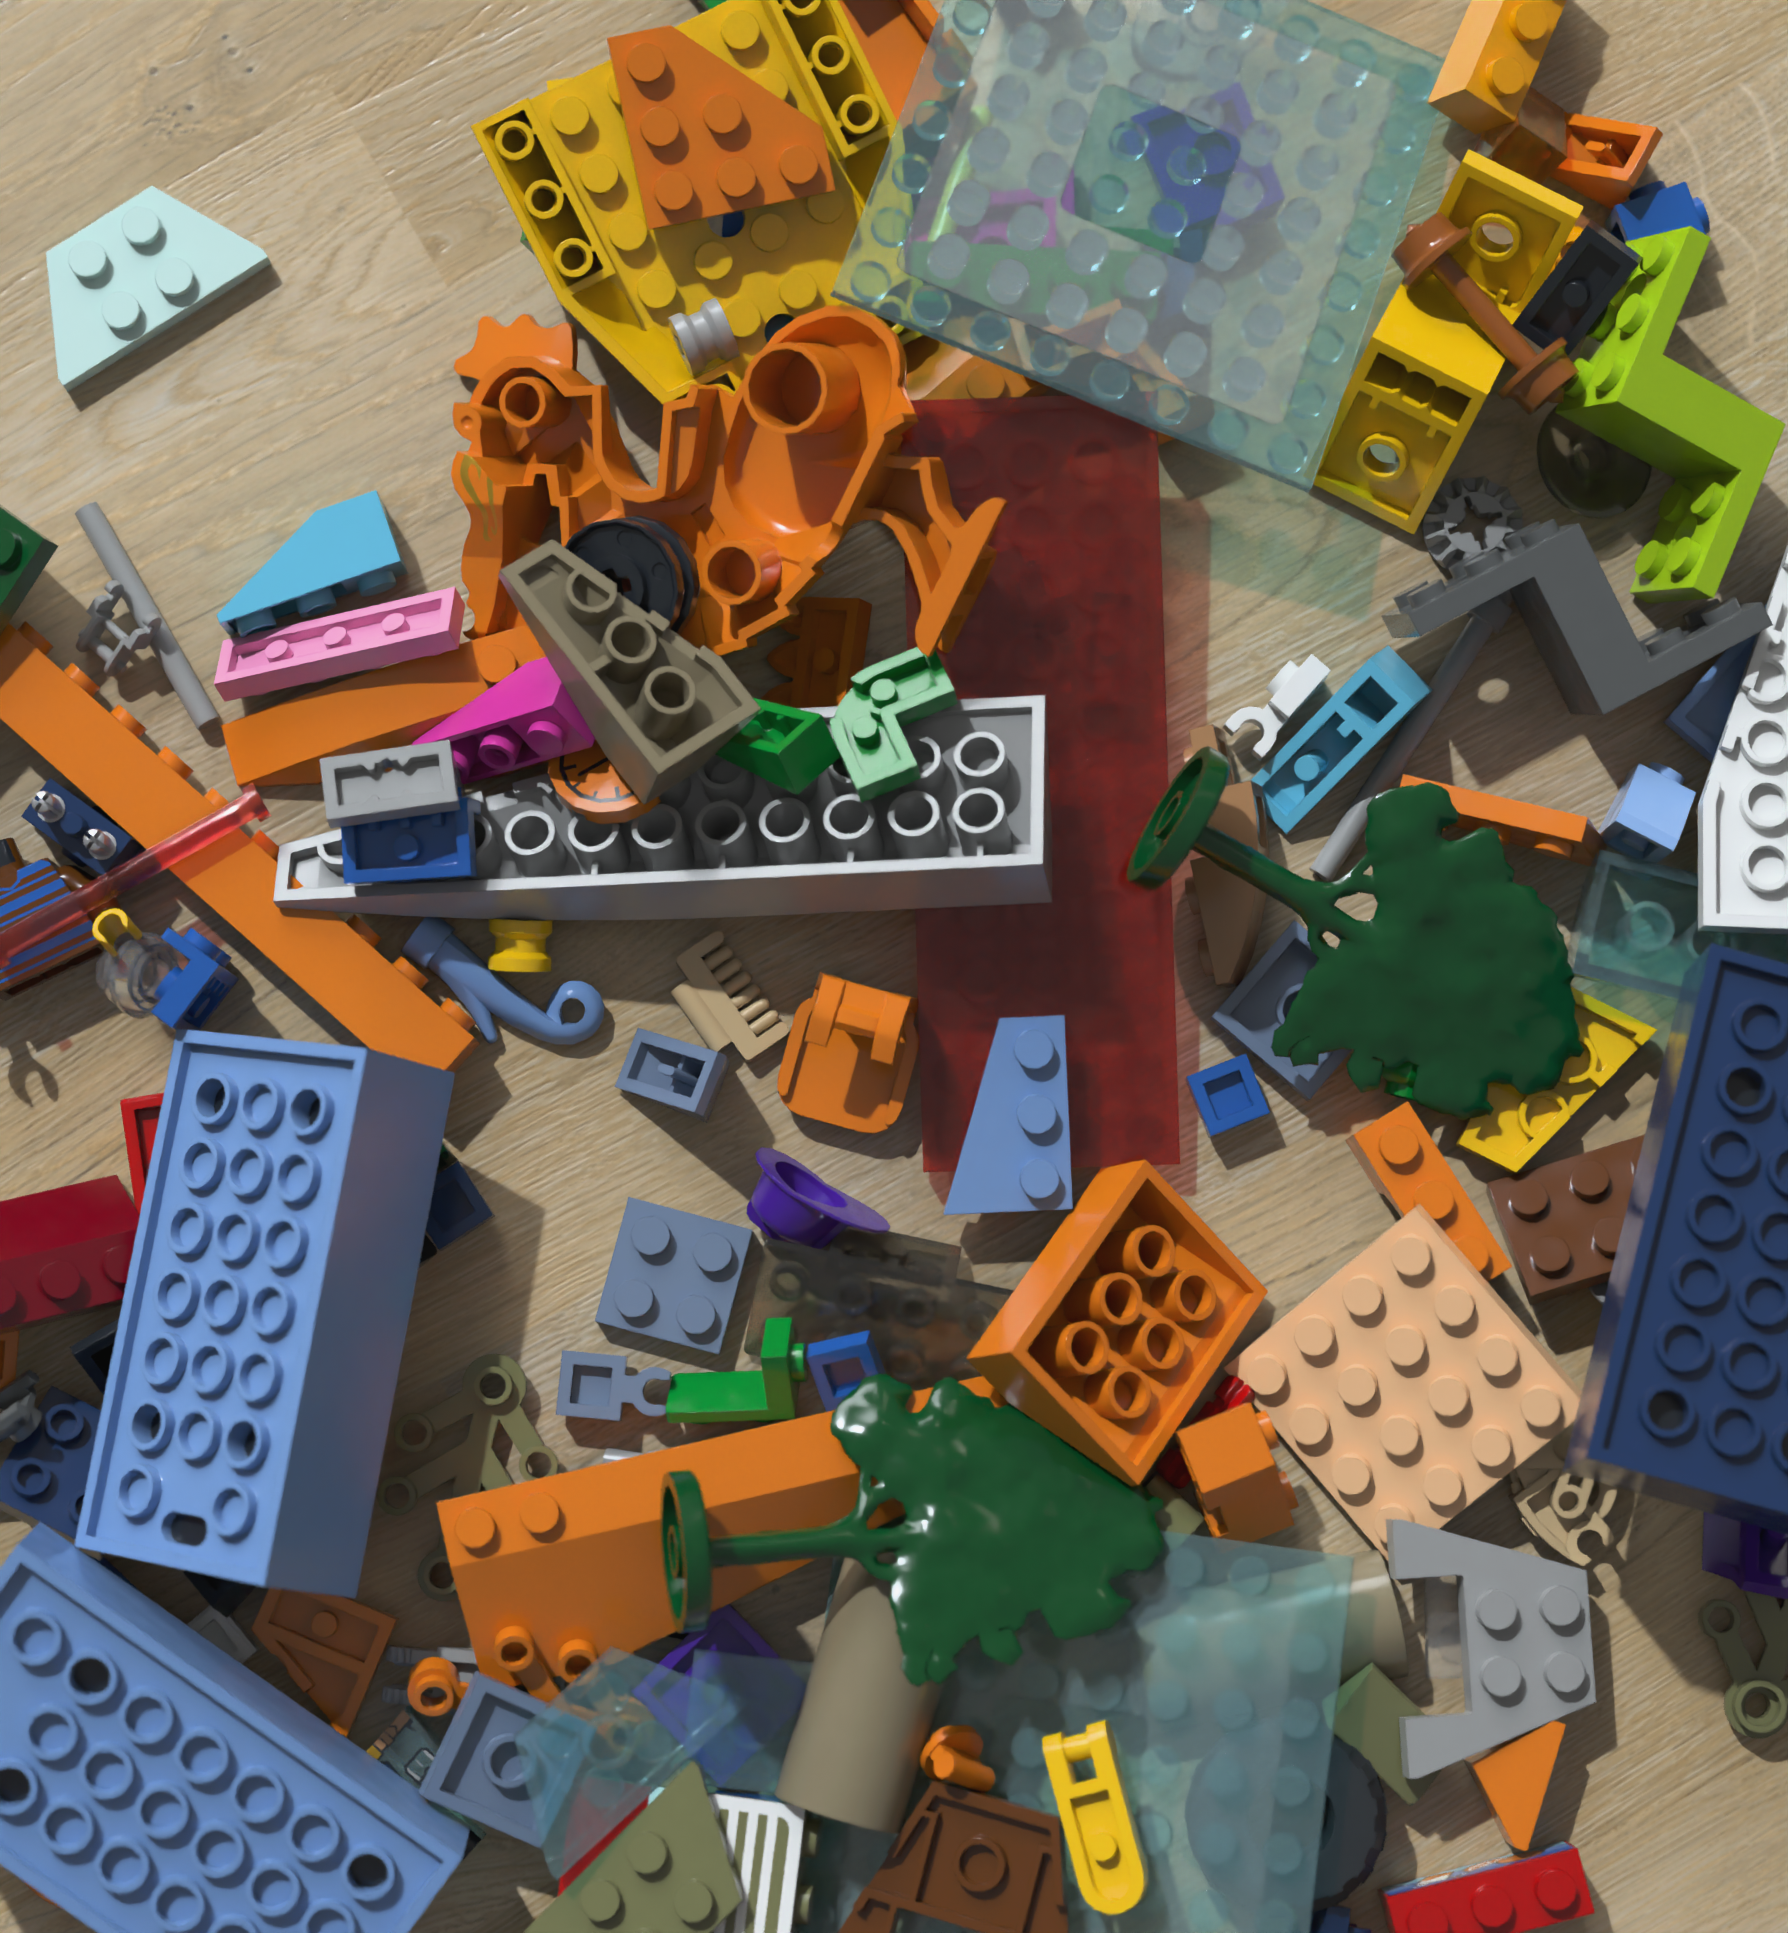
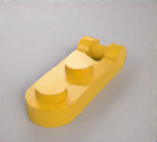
M1107 1720L1088 1724L1086 1732L1066 1737L1064 1732L1044 1736L1042 1738L1044 1757L1080 1891L1085 1901L1095 1910L1105 1914L1123 1913L1137 1906L1143 1899L1148 1888L1149 1879L1146 1861L1118 1761L1117 1745L1112 1728ZM1093 1759L1097 1778L1077 1783L1074 1763Z

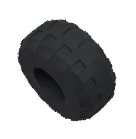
M1279 1715L1260 1718L1246 1723L1232 1733L1227 1734L1215 1745L1209 1756L1202 1763L1195 1778L1190 1797V1825L1197 1853L1208 1873L1224 1891L1239 1902L1258 1911L1273 1915L1302 1916L1314 1914V1912L1330 1906L1334 1907L1349 1898L1348 1896L1357 1887L1365 1883L1374 1870L1373 1867L1380 1852H1383L1387 1835L1386 1820L1388 1811L1385 1793L1378 1774L1369 1759L1367 1760L1355 1747L1343 1742L1327 1724L1303 1716ZM1291 1775L1306 1778L1321 1791L1326 1808L1324 1826L1317 1838L1304 1849L1287 1854L1272 1852L1262 1847L1253 1836L1249 1821L1251 1806L1260 1789L1274 1779Z

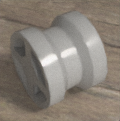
M716 298L703 302L700 310L694 314L687 316L677 313L667 318L678 351L691 376L704 372L707 364L713 360L720 358L730 361L740 356L731 327Z

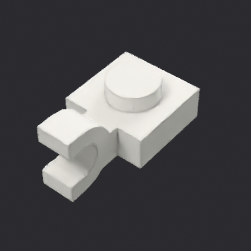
M1313 654L1300 667L1290 660L1266 687V690L1273 695L1264 709L1251 706L1242 708L1226 721L1222 729L1230 736H1233L1244 724L1251 723L1258 726L1262 732V739L1255 745L1251 754L1261 761L1273 746L1276 734L1324 683L1331 670Z

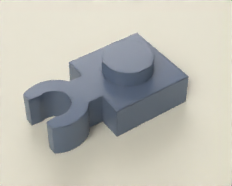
M562 1350L556 1415L622 1421L623 1402L633 1403L638 1411L648 1416L666 1415L665 1405H653L646 1400L644 1388L649 1381L654 1379L662 1381L671 1380L672 1373L663 1368L650 1367L642 1370L636 1376L626 1375L627 1356Z

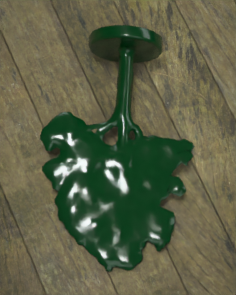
M1210 746L1199 749L1186 762L1163 794L1146 823L1131 855L1127 869V878L1130 883L1144 891L1158 890L1174 875L1191 850L1205 856L1223 870L1241 878L1291 908L1302 918L1308 927L1307 941L1310 944L1311 951L1318 957L1315 967L1307 971L1303 980L1304 983L1296 999L1292 1001L1284 1024L1274 1030L1271 1048L1275 1056L1289 1057L1293 1067L1307 1064L1319 1066V1054L1341 1049L1354 1050L1346 1067L1350 1078L1361 1093L1379 1089L1383 1068H1397L1406 1062L1416 1064L1418 1067L1412 1096L1417 1103L1441 1114H1451L1461 1120L1481 1117L1485 1114L1491 1116L1494 1108L1488 1102V1083L1510 1084L1520 1094L1525 1095L1551 1090L1560 1082L1565 1061L1571 1056L1581 1057L1584 1048L1579 1041L1580 1032L1575 1020L1576 1002L1570 986L1575 974L1568 963L1569 951L1564 942V935L1561 934L1557 927V915L1553 909L1542 904L1537 897L1538 892L1531 886L1518 885L1513 882L1515 870L1505 861L1504 848L1498 831L1491 827L1490 829L1481 827L1459 840L1448 841L1442 838V830L1446 826L1457 823L1460 816L1453 806L1449 792L1446 789L1427 782L1416 786L1392 788L1378 793L1366 808L1368 823L1365 831V844L1368 852L1341 879L1325 883L1305 879L1271 861L1254 848L1239 842L1208 823L1217 808L1227 784L1230 772L1228 758ZM1370 866H1372L1373 873L1371 875L1363 874ZM1358 892L1373 894L1378 903L1373 919L1368 921L1355 920L1334 905L1338 899L1355 895ZM1326 931L1337 936L1340 940L1337 948L1329 946L1322 936Z
M876 1374L865 1377L857 1388L852 1390L838 1404L831 1417L830 1429L832 1435L841 1442L851 1461L860 1466L859 1489L855 1507L847 1516L825 1526L765 1530L746 1534L709 1536L705 1502L700 1483L694 1472L683 1470L664 1474L661 1486L660 1528L663 1571L668 1604L678 1633L700 1631L707 1628L710 1620L713 1568L752 1566L773 1562L831 1557L849 1558L860 1562L868 1574H872L877 1579L889 1581L892 1592L888 1599L891 1609H893L897 1627L896 1633L903 1653L900 1667L908 1682L916 1687H920L930 1680L940 1685L951 1673L959 1670L952 1659L968 1641L977 1635L983 1654L992 1660L1013 1666L1024 1653L1014 1632L1025 1625L1028 1614L1041 1609V1613L1045 1617L1054 1637L1065 1641L1093 1635L1099 1630L1113 1628L1126 1613L1127 1609L1132 1608L1129 1599L1119 1597L1109 1585V1582L1127 1570L1142 1572L1150 1568L1156 1557L1164 1550V1538L1155 1521L1156 1512L1164 1509L1163 1500L1151 1495L1149 1490L1141 1483L1137 1486L1128 1485L1010 1403L995 1408L989 1397L975 1395L968 1387L952 1377H945L943 1380L936 1382L926 1405L919 1412L910 1413L906 1405L913 1394L911 1385L896 1381L888 1374ZM872 1476L878 1481L877 1485L871 1487ZM891 1498L903 1504L907 1514L904 1524L889 1529H867V1521L877 1510L879 1504ZM893 1553L896 1556L897 1563L887 1564L877 1561L878 1554Z

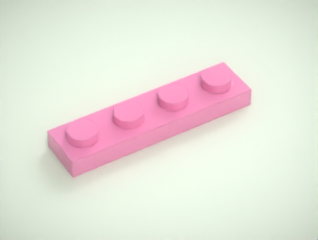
M456 587L253 633L243 638L236 637L223 640L214 685L224 702L248 696H260L270 691L310 682L317 683L327 678L367 669H378L393 663L424 656H436L446 651L459 648L465 603Z

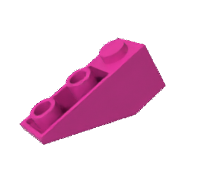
M543 657L524 664L413 741L412 745L450 740L461 775V781L464 785L593 746L595 737L548 658Z

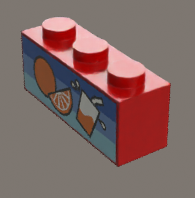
M1559 1841L1527 1851L1377 1889L1389 1933H1521L1595 1913L1578 1848L1567 1841Z

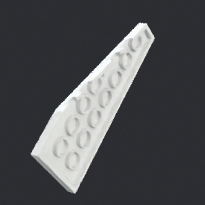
M1788 544L1765 608L1773 625L1756 634L1698 803V931L1788 934Z

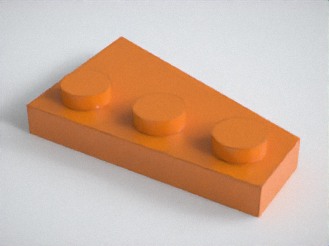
M1405 774L1402 776L1399 787L1416 786L1430 782L1443 787L1449 792L1451 802L1460 814L1457 823L1451 824V826L1471 832L1481 827L1489 829L1491 827L1498 831L1502 845L1512 843L1532 849L1545 856L1569 860L1601 870L1607 845L1588 817ZM1446 826L1442 831H1447L1448 826Z

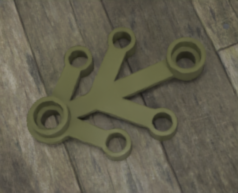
M487 1354L477 1358L468 1366L464 1373L461 1391L422 1414L410 1413L398 1420L394 1428L396 1443L405 1451L420 1452L432 1444L435 1433L473 1414L466 1441L405 1477L393 1476L381 1483L377 1491V1501L383 1511L390 1515L406 1514L415 1507L419 1498L455 1477L456 1480L451 1499L480 1492L482 1484L486 1490L512 1485L511 1479L492 1448L499 1421L522 1455L519 1461V1469L526 1481L538 1479L528 1470V1460L537 1452L546 1454L551 1460V1470L545 1477L558 1474L560 1462L557 1454L551 1448L543 1445L521 1407L527 1391V1381L523 1369L515 1360L501 1354ZM492 1373L501 1375L506 1384L504 1393L495 1399L487 1397L482 1390L484 1378ZM412 1420L422 1422L426 1428V1437L418 1445L409 1444L403 1436L405 1425ZM401 1483L409 1491V1500L402 1508H394L387 1501L386 1493L392 1484ZM442 1531L437 1551L429 1553L419 1565L418 1582L422 1591L428 1597L437 1601H449L458 1597L455 1582L447 1588H441L432 1580V1570L438 1563L443 1562L450 1565Z
M1743 1590L1766 1644L1757 1668H1755L1738 1632L1741 1616L1736 1606L1731 1602L1720 1599L1707 1601L1699 1610L1698 1624L1706 1635L1714 1638L1732 1680L1725 1693L1723 1704L1728 1722L1740 1734L1759 1739L1776 1734L1782 1729L1788 1719V1678L1782 1680L1788 1666V1599H1783L1781 1607H1779L1776 1598L1773 1596ZM1716 1607H1723L1729 1613L1730 1622L1726 1629L1716 1632L1709 1624V1614ZM1758 1692L1765 1698L1766 1708L1760 1716L1751 1717L1746 1712L1745 1701L1749 1695Z

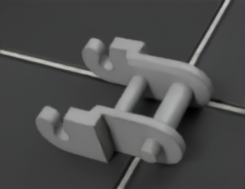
M116 579L109 581L105 585L104 589L108 594L95 597L86 612L92 618L86 628L79 632V639L76 642V649L83 653L91 649L106 662L104 673L108 677L115 676L119 672H125L127 669L126 664L135 650L146 649L162 624V619L156 613H149L142 620L146 627L133 630L130 636L111 621L115 615L112 610L124 591L123 584ZM105 629L120 641L114 651L100 640Z

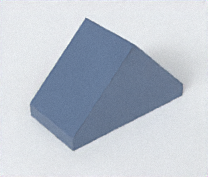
M638 1028L615 1087L708 1123L728 1072L730 1062L726 1055L717 1051Z

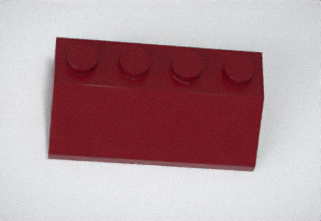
M117 1174L0 1201V1335L122 1305L140 1216Z

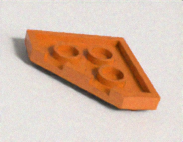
M667 25L607 38V46L647 231L831 193L836 190L823 127L673 26Z

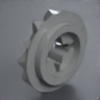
M1485 476L1465 479L1458 477L1436 492L1423 517V537L1427 549L1432 557L1447 570L1457 562L1480 551L1486 554L1498 549L1501 553L1509 549L1505 538L1523 528L1522 508L1516 504L1510 495L1508 487H1501L1489 481ZM1465 502L1468 503L1469 509H1473L1477 518L1488 517L1490 519L1497 517L1483 531L1484 541L1482 546L1484 550L1481 549L1479 541H1475L1471 533H1449L1465 520V509L1467 507Z

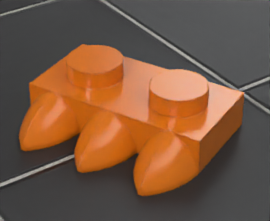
M801 597L795 604L800 614L779 625L789 633L800 636L799 639L783 643L767 655L770 665L784 676L794 678L793 682H786L772 688L761 697V700L793 708L838 706L843 697L853 687L850 678L863 670L872 604L860 598Z

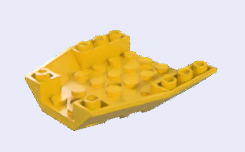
M727 0L674 27L823 127L836 190L831 193L742 211L743 225L735 236L721 237L715 234L708 224V218L647 231L611 60L530 100L527 97L470 126L558 302L662 405L665 402L685 399L691 384L717 385L735 395L744 379L747 366L755 355L767 345L765 326L775 315L783 314L795 319L798 316L826 306H858L882 319L898 335L902 345L929 332L901 128L838 0ZM716 298L731 327L740 356L730 361L720 358L713 360L707 364L704 372L691 376L678 351L667 318L677 313L687 316L694 314L700 310L703 302Z

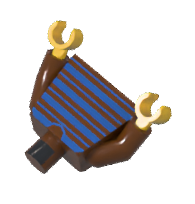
M14 838L0 840V999L7 1001L106 953L116 957L118 952L115 950L114 942L125 932H129L136 941L142 938V932L123 911L108 885L76 865L59 867L49 858L40 859L26 866Z

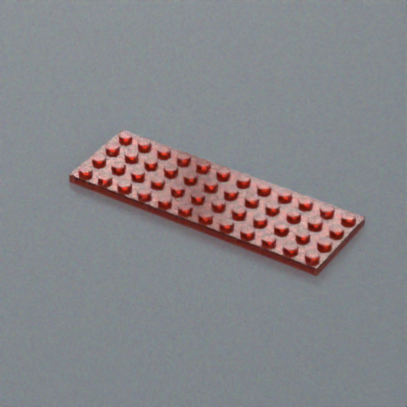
M1157 393L910 400L919 422L901 433L903 437L900 444L901 455L939 457L943 461L953 506L965 523L975 509L987 500L1003 498L1008 501L987 544L998 551L995 563L951 651L945 653L938 646L935 650L955 690L957 700L1045 695L1047 702L1052 823V903L915 909L923 1172L956 1171L998 1019L1064 1015L1071 1168L1109 1167L1144 1159L1151 1165L1180 1164L1172 879L1170 878L1158 890L1147 892L1130 883L1127 878V869L1138 839L1156 805L1169 787ZM904 551L907 650L917 647L915 628L921 613V600L911 566Z

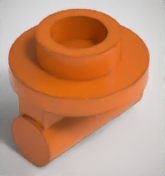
M950 1725L940 1728L929 1737L920 1756V1765L929 1778L933 1780H947L981 1793L989 1791L995 1782L994 1771L990 1767L983 1765L979 1759L983 1749V1740L975 1728L969 1725Z

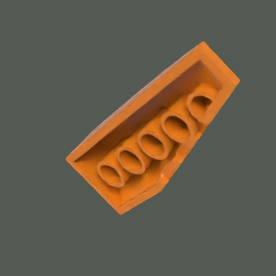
M523 625L461 643L458 649L446 651L436 656H424L402 661L307 693L221 725L237 785L239 788L320 785L322 783L321 758L410 746L413 741L524 664L546 657L528 625ZM545 760L539 763H535L505 773L494 775L488 778H500L524 770L549 764V760ZM389 767L385 771L390 772L393 768Z

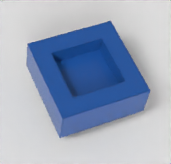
M1246 1053L1185 1078L1208 1138L1270 1113Z
M870 1330L808 1345L805 1358L826 1412L836 1410L838 1404L852 1390L856 1389L865 1377L886 1374Z

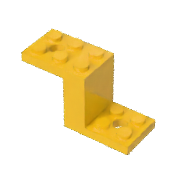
M1468 149L1437 213L1442 212L1457 228L1468 227L1472 231L1471 238L1453 257L1507 320L1513 324L1545 282L1584 206ZM1498 223L1505 226L1512 234L1513 242L1497 244L1489 240L1483 232L1482 225ZM1434 274L1411 290H1407L1402 285L1405 277L1402 279L1302 476V479L1413 535L1506 359L1503 353ZM1382 444L1390 447L1398 455L1399 462L1393 464L1381 462L1372 454L1370 446Z

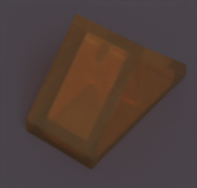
M1530 86L1515 121L1482 132L1473 151L1541 185L1568 157L1564 109Z

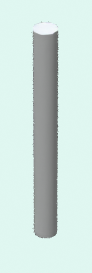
M92 502L76 511L75 515L111 579H116L123 584L122 598L139 628L143 629L146 627L142 620L149 613H156L162 619V624L149 646L197 730L213 725L220 719L219 715L98 503Z

